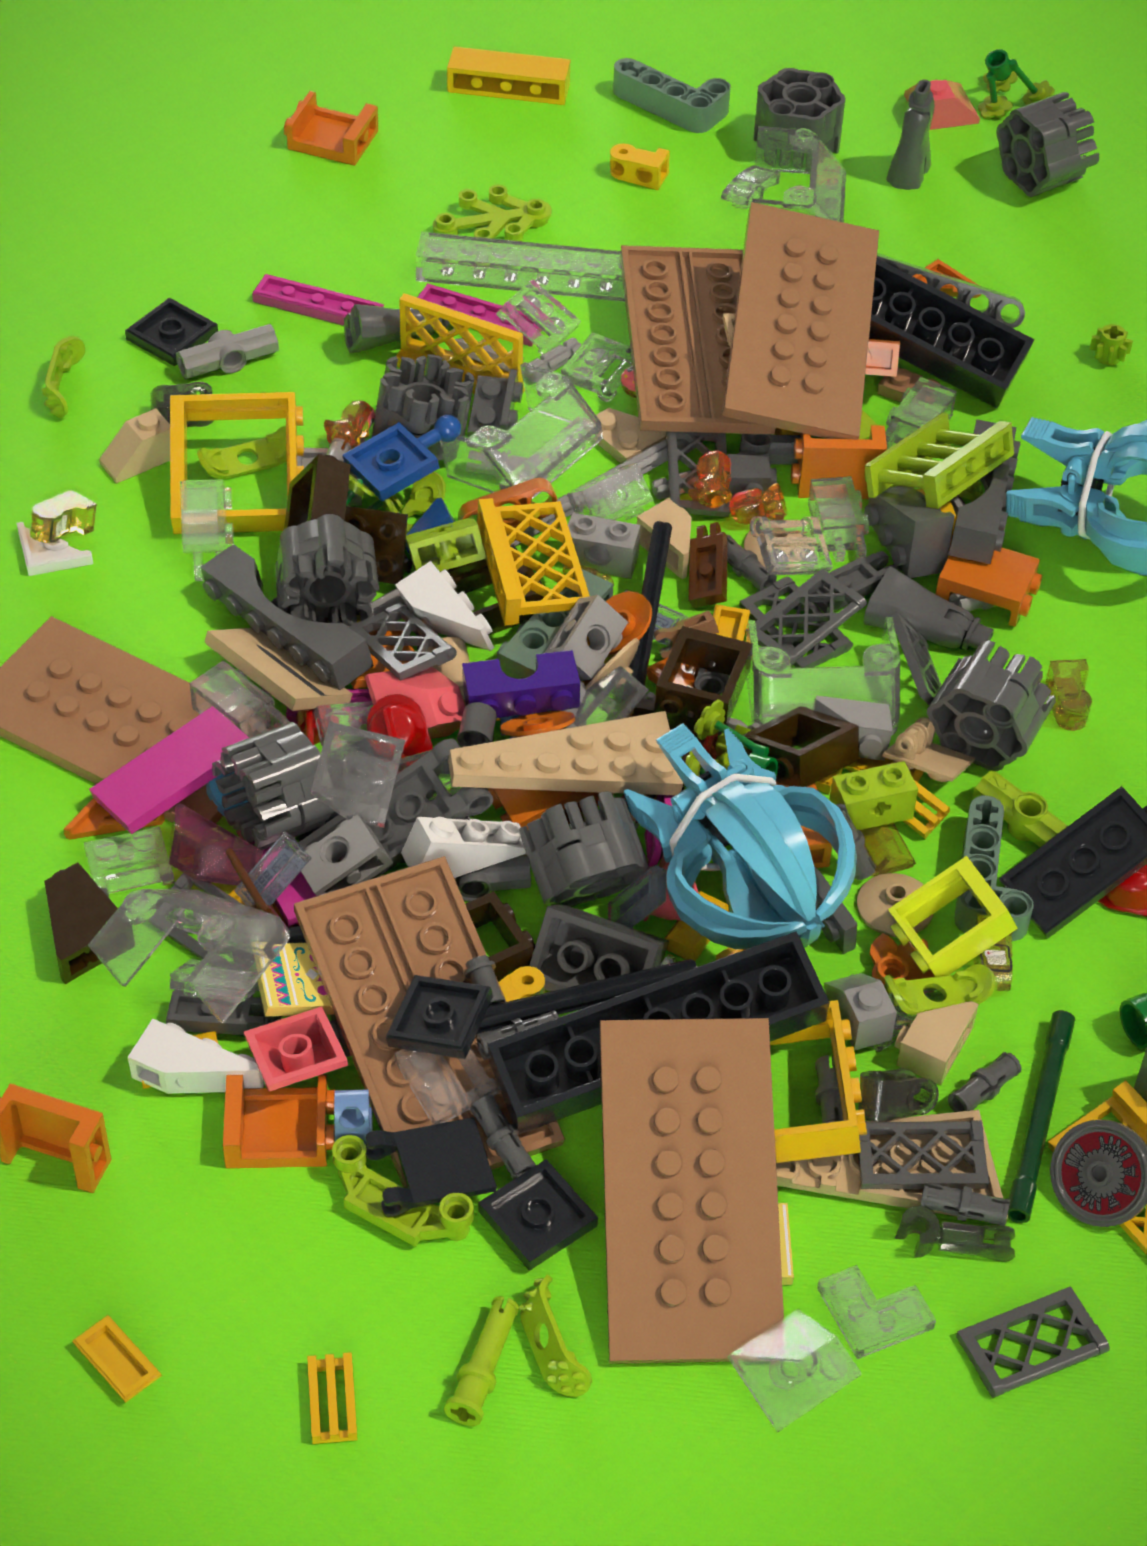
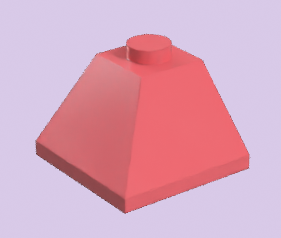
M949 80L930 81V91L933 93L935 105L930 130L979 124L980 118L961 83ZM917 84L905 90L904 96L907 102Z
M430 667L401 681L391 671L371 673L365 676L373 705L387 695L401 694L412 698L421 707L431 739L450 736L460 728L465 704L459 686L434 667Z
M322 1006L244 1031L245 1039L268 1092L348 1066V1060Z

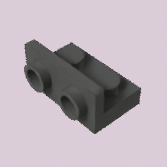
M510 369L508 379L478 375L468 426V439L508 443L510 430L516 431L518 410H514L515 402L521 403L523 394V382H518L517 370Z

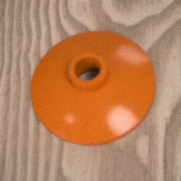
M622 592L606 600L614 610L628 621L621 633L623 635L621 642L609 654H617L634 638L640 640L650 625L652 619L651 604L644 595L638 592Z
M566 711L534 713L506 721L500 726L502 734L515 738L562 730L575 722V715Z

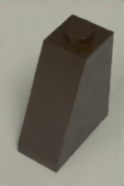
M78 862L56 872L52 877L44 881L60 976L65 984L133 946L128 919Z

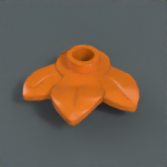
M882 933L871 944L870 956L874 963L872 977L881 980L883 985H885L884 977L889 974L895 977L893 978L895 980L898 978L914 980L935 976L930 970L924 974L921 972L910 955L915 951L910 942L904 946L902 944L897 945L893 939ZM921 939L928 948L927 940Z

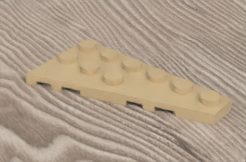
M666 711L450 749L448 759L452 787L600 793L607 791L611 793H624V790L629 789L639 794L677 795L682 791L683 781L656 742L657 738L670 731Z
M979 1110L867 1122L982 1121ZM983 1126L989 1186L988 1189H972V1192L1003 1198ZM932 1134L905 1135L920 1148H923L934 1137ZM946 1134L963 1148L970 1143L969 1134ZM870 1135V1141L878 1148H882L893 1136ZM899 1141L886 1152L888 1156L902 1167L916 1155ZM941 1141L928 1152L929 1155L943 1166H946L958 1155ZM858 1153L776 1163L777 1186L956 1216L941 1211L920 1208L924 1189H861ZM880 1159L873 1165L874 1174H896L894 1170ZM922 1159L908 1171L910 1173H938ZM964 1159L951 1170L952 1173H974L973 1166Z

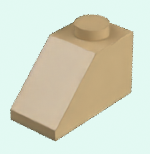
M157 409L127 420L100 457V465L117 484L170 461V424Z
M667 498L637 516V524L641 525L639 544L649 552L654 523L657 521L670 523L672 525L666 567L679 578L684 579L688 573L692 517L684 508L679 507L671 499Z
M969 1001L918 1013L911 1026L904 1025L898 1034L895 1047L900 1050L896 1066L938 1085H942L974 1027L979 1004Z

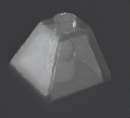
M799 1309L727 1356L777 1433L862 1375L838 1337Z

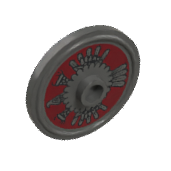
M1092 1120L1073 1127L1060 1139L1051 1160V1182L1059 1202L1072 1216L1093 1226L1109 1227L1131 1220L1147 1205V1145L1136 1132L1115 1121Z

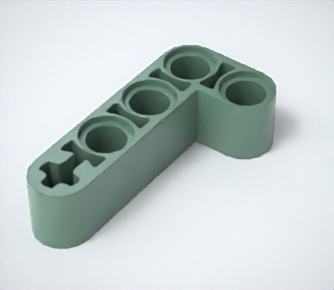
M631 58L620 59L614 64L613 92L617 97L694 133L707 132L729 113L731 85L724 79H709L696 89Z
M979 796L972 800L969 807L962 858L965 856L969 858L1008 909L1018 928L1002 940L1017 941L1027 934L1034 907L1033 900L1023 891L996 886L1004 807L995 797ZM969 890L957 897L954 919L956 926L962 932L966 933L989 917Z

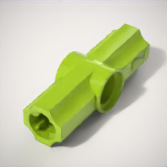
M990 770L982 777L974 789L973 797L992 796L1002 803L1004 807L1003 819L1008 823V831L1014 838L1020 841H1032L1041 847L1068 827L1047 810V801L1041 795L1030 791L1022 792L996 771Z

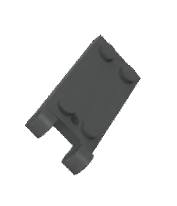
M446 739L439 742L429 753L297 844L302 852H304L307 846L314 842H319L333 832L341 822L351 819L358 814L372 829L393 864L373 877L377 878L404 860L401 852L417 817L463 819L468 815H478L491 806L493 796L488 788L462 787L459 792L451 797L438 776L441 773L450 774L448 764L450 749L461 747L456 740ZM434 793H437V797L434 800L430 801L429 799L434 795ZM346 854L341 856L338 862L342 861L345 858Z

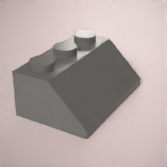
M558 903L548 906L529 966L539 969L544 974L545 990L555 991L662 966L669 940Z

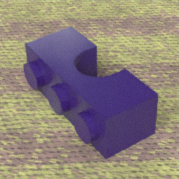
M573 650L536 654V672L530 677L523 679L507 676L501 669L499 659L462 663L463 692L466 706L474 702L487 704L496 711V718L580 708V679Z

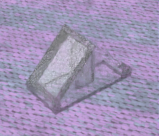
M619 666L587 689L573 724L578 727L626 718L649 690L622 666Z

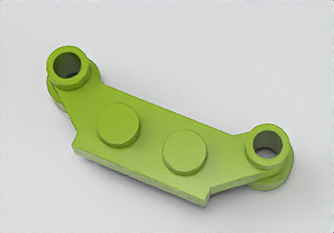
M345 1135L335 1141L332 1147L333 1163L338 1169V1175L347 1194L344 1198L345 1209L414 1247L423 1240L449 1238L453 1241H460L468 1236L470 1225L474 1218V1206L472 1200L467 1195L451 1193L441 1200L439 1207L435 1204L412 1208L398 1216L386 1217L381 1207L383 1191L390 1187L401 1186L367 1168L365 1164L367 1160L366 1145L361 1138L354 1135Z

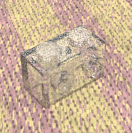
M638 463L622 466L566 494L574 513L610 520H617L623 516L625 520L634 518L644 512L642 506L654 501Z

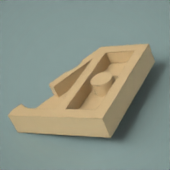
M607 408L583 421V432L619 463L625 462L667 438L666 431H640L638 417L611 408Z

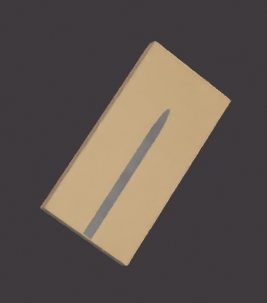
M252 628L207 631L206 645L290 710L300 711L340 707L350 704L352 697L350 691L346 688L339 690L328 681L322 682L306 664H298L286 649L275 647L269 637L262 631L257 633Z

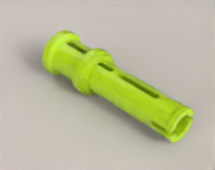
M497 1296L493 1299L490 1312L470 1362L460 1367L456 1376L459 1382L454 1396L447 1399L444 1411L450 1419L459 1424L477 1426L483 1419L482 1406L487 1394L492 1393L496 1385V1378L493 1372L515 1316L519 1311V1305L510 1298H508L504 1309L501 1307L504 1301L503 1296Z

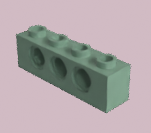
M582 569L590 596L599 595L605 601L613 596V583ZM567 587L559 593L567 598L579 597L577 592ZM570 611L534 614L529 620H524L509 642H504L497 652L496 659H499L502 671L507 676L516 679H523L533 675L536 672V654L545 653Z

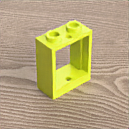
M967 856L888 909L896 922L890 928L903 946L910 942L915 949L910 955L921 972L924 974L930 970L935 977L949 976L1018 929L1008 909ZM969 890L989 917L932 955L913 927Z

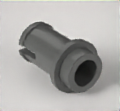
M487 955L478 956L466 962L467 970L464 972L465 977L471 979L472 984L491 987L493 998L489 1006L505 1002L506 1000L501 993L493 971L496 968L495 962L490 961Z

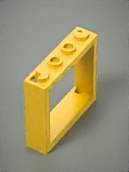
M295 392L170 395L171 523L174 534L284 531L287 508L187 511V421L286 418L288 500L290 482L304 469V466H298V456H304L303 435H297V426H303V406L296 407Z
M838 1000L829 1001L830 1004L825 1022L770 1042V1045L825 1038L831 1039L843 1121L774 1129L776 1163L861 1153L859 1135H867L864 1109H855V1103L862 1102L859 1077L850 1078V1072L857 1071L854 1046H845V1041L852 1040L849 1019L841 1020Z

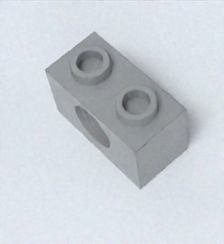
M572 513L568 527L581 569L631 579L639 555L641 525Z
M599 595L579 598L545 653L573 650L580 681L592 680L604 667V660L609 652L621 642L623 637L621 633L628 621ZM587 636L589 637L590 646L587 644Z
M358 814L351 819L341 822L333 832L319 842L310 844L300 854L306 861L300 870L317 896L370 880L393 864L372 829ZM346 854L345 858L338 862L339 858Z

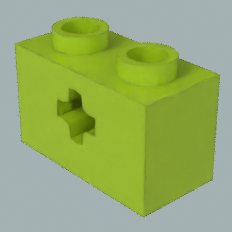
M473 517L406 535V542L415 571L430 561L441 572L444 569L448 570L487 559L478 524Z
M905 761L833 776L829 801L835 805L844 804L855 828L863 830L913 819L918 787Z

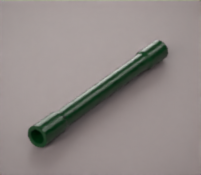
M1063 1010L1055 1011L1051 1015L1045 1041L1046 1050L1016 1178L1012 1182L1008 1198L1010 1199L1008 1219L1016 1223H1027L1031 1218L1037 1191V1177L1064 1059L1070 1047L1075 1025L1074 1015Z

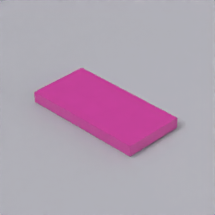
M212 706L89 789L93 799L132 835L216 778L217 776H213L212 763L221 760L222 748L249 737Z

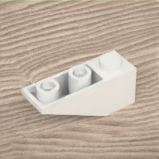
M430 561L395 584L405 606L434 632L448 637L461 638L465 643L488 651L494 649L488 634L493 632L491 626L481 613L477 616L473 614L472 611L475 608L463 591L459 594L456 593L454 589L457 586L445 569L439 572Z
M417 817L401 854L408 867L445 856L453 877L456 878L524 855L526 851L518 831L521 828L519 823L511 821H480L478 819Z
M152 1019L128 1056L131 1078L140 1082L143 1080L144 1084L167 1094L225 1092L226 1075H243L245 1089L264 1087L263 1078L252 1057L246 1054L236 1055L229 1052L211 1039H199L192 1036L174 1023L165 1024Z

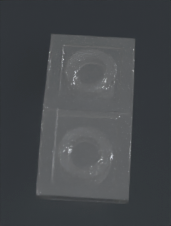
M755 165L748 167L726 186L722 192L721 199L731 201L732 206L737 208H749L751 202L758 203L763 201L764 191L768 187L779 184L781 172Z

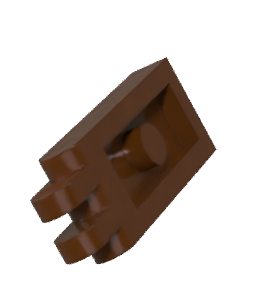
M718 522L710 524V535H708L705 525L697 526V538L690 539L689 602L693 608L727 602L728 540L726 533L721 532Z

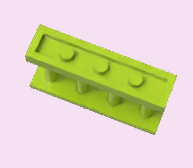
M948 413L939 414L865 465L868 497L875 498L892 485L919 488L925 492L926 507L939 509L1014 455L1012 423L999 421L982 434H973L950 430ZM951 444H953V445H960V446H963V447H962V448H960V447H953V446H950V445H951ZM931 458H940V459H944V460H943V461L931 460ZM913 471H918V472H924V474L921 475V474H915V473H911V472H913Z

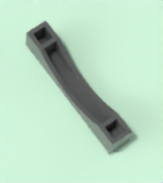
M977 419L973 434H982L996 423ZM1012 427L1014 455L980 479L985 489V493L969 504L959 507L949 550L950 556L991 564L993 552H1001L1008 512H1006V492L1012 490L1020 447V441L1014 440L1017 427Z
M231 545L200 567L205 580L203 588L212 600L216 601L218 599L232 615L241 616L255 632L262 631L269 637L275 647L286 649L298 664H306L322 682L328 681L341 690L374 666L366 639L344 623H323L305 620L290 615L271 603L263 594V583L255 559L236 545Z

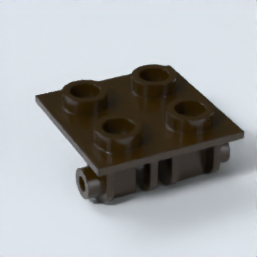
M346 506L345 522L352 524L360 531L368 533L373 538L378 582L397 584L403 580L404 573H410L412 569V560L405 555L408 514Z

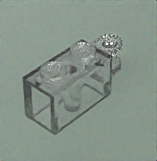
M922 377L919 378L913 388L908 387L904 392L900 405L892 407L888 414L886 424L889 427L885 431L887 450L894 443L897 444L941 413H948V419L950 420L953 416L957 391Z
M852 477L811 479L808 507L820 551L832 552L836 562L844 561L846 550H854L856 559L860 557L865 558L867 549L864 535L869 533V520L867 514H862L861 492L860 490H855Z
M223 479L180 481L183 552L185 554L193 553L195 581H203V574L200 568L204 565L203 553H215L217 556L228 548L227 544H234L233 523H227L226 509H232V488H225V481Z
M221 661L190 682L193 710L201 714L213 706L249 738L269 731V728L274 729L290 723L285 715L283 716L280 711L274 708L275 702L270 693L257 687L248 680L241 670H235L225 661Z

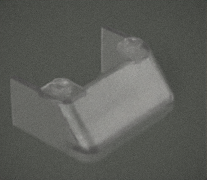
M758 126L755 170L810 174V187L798 185L787 189L784 193L783 201L752 198L751 202L843 222L846 169L818 135L807 128L792 129Z
M524 362L520 367L528 410L531 411L507 431L488 425L479 428L469 438L459 435L452 442L440 440L447 477L490 493L534 478H544L552 483L602 440L603 430L601 421L568 377ZM541 492L536 493V494L532 497V499L535 498V497H536L539 493H541Z
M893 617L885 618L882 643L868 647L863 654V666L791 668L790 658L782 649L759 647L755 620L748 621L746 642L753 643L751 668L746 681L752 724L759 723L761 726L799 706L813 709L815 697L818 695L888 704L893 729L892 735L896 733L900 719V655Z
M141 889L132 891L125 897L121 906L88 946L118 983L126 987L174 927L198 935L199 944L208 953L186 981L219 1022L224 1023L286 945L290 937V931L277 915L199 890Z

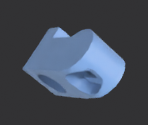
M369 1089L335 1090V1141L345 1135H354L364 1140L365 1145L367 1144L365 1140L366 1134L373 1131V1115L370 1107Z

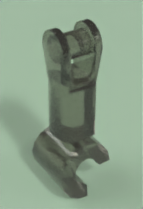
M913 1206L905 1211L895 1239L904 1240L911 1233L920 1235L914 1250V1258L929 1254L935 1244H938L939 1251L976 1255L996 1261L1005 1262L1015 1258V1250L1011 1248V1240L1015 1238V1230L1012 1227L974 1225L942 1221L940 1225L935 1213L923 1206ZM983 1239L993 1240L994 1244L983 1243Z

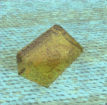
M894 823L860 830L865 837V848L876 865L875 872L871 876L875 877L881 874L894 873L912 868L916 864Z

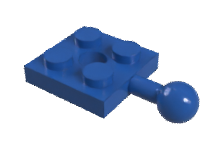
M443 415L436 420L434 429L416 438L398 422L342 455L343 461L351 464L350 471L358 479H361L381 501H384L439 469L438 458L427 448L440 440L443 442L455 441L461 434V423L455 416ZM387 460L396 461V462L391 463V464H385V463H384V462L387 461Z

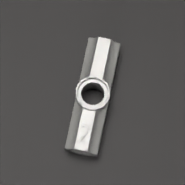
M271 324L238 334H233L229 330H220L210 337L208 343L178 351L176 353V360L184 379L222 369L225 373H235L245 366L247 360L279 351V344Z

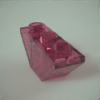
M183 804L175 806L170 836V865L195 880L244 886L226 855V849L232 848L253 883L257 882L263 855L262 850Z

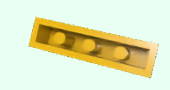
M453 47L447 66V90L450 93L565 105L570 86L571 59Z

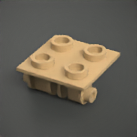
M926 717L919 718L914 724L909 726L882 755V757L893 760V763L905 761L908 769L916 768L927 772L928 777L940 782L953 781L975 760L974 757L932 743L935 727L930 719Z

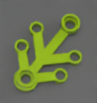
M493 185L489 188V201L492 204L478 200L477 193L474 190L465 189L459 193V206L463 209H471L482 214L455 218L452 214L441 213L433 221V236L439 241L449 242L457 238L458 230L488 225L487 228L482 227L475 230L474 244L477 247L488 248L492 246L493 239L504 227L505 240L509 243H519L523 240V235L530 227H542L548 223L552 209L548 203L540 199H532L526 202L507 194V188L503 185ZM494 205H505L512 209L505 210ZM519 220L518 223H509L511 221Z

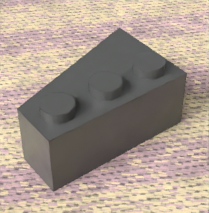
M890 487L875 498L869 497V503L864 511L865 520L869 526H872L878 535L881 545L887 548L894 564L901 568L903 574L909 578L941 573L949 555L955 515L951 512L943 513L940 511V508L926 507L925 495L913 487Z

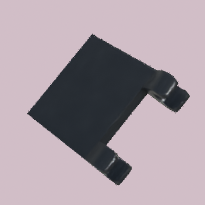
M474 1117L398 1132L376 1130L366 1134L367 1158L369 1160H379L397 1151L408 1187H390L383 1191L381 1207L386 1217L398 1216L415 1207L440 1203L446 1195L451 1193H462L470 1197L496 1192L497 1186Z

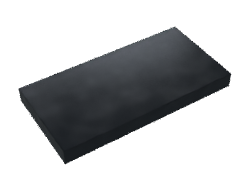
M1121 786L1000 877L999 880L1004 888L1023 891L1032 898L1034 907L1031 920L1047 938H1050L1147 864V813Z

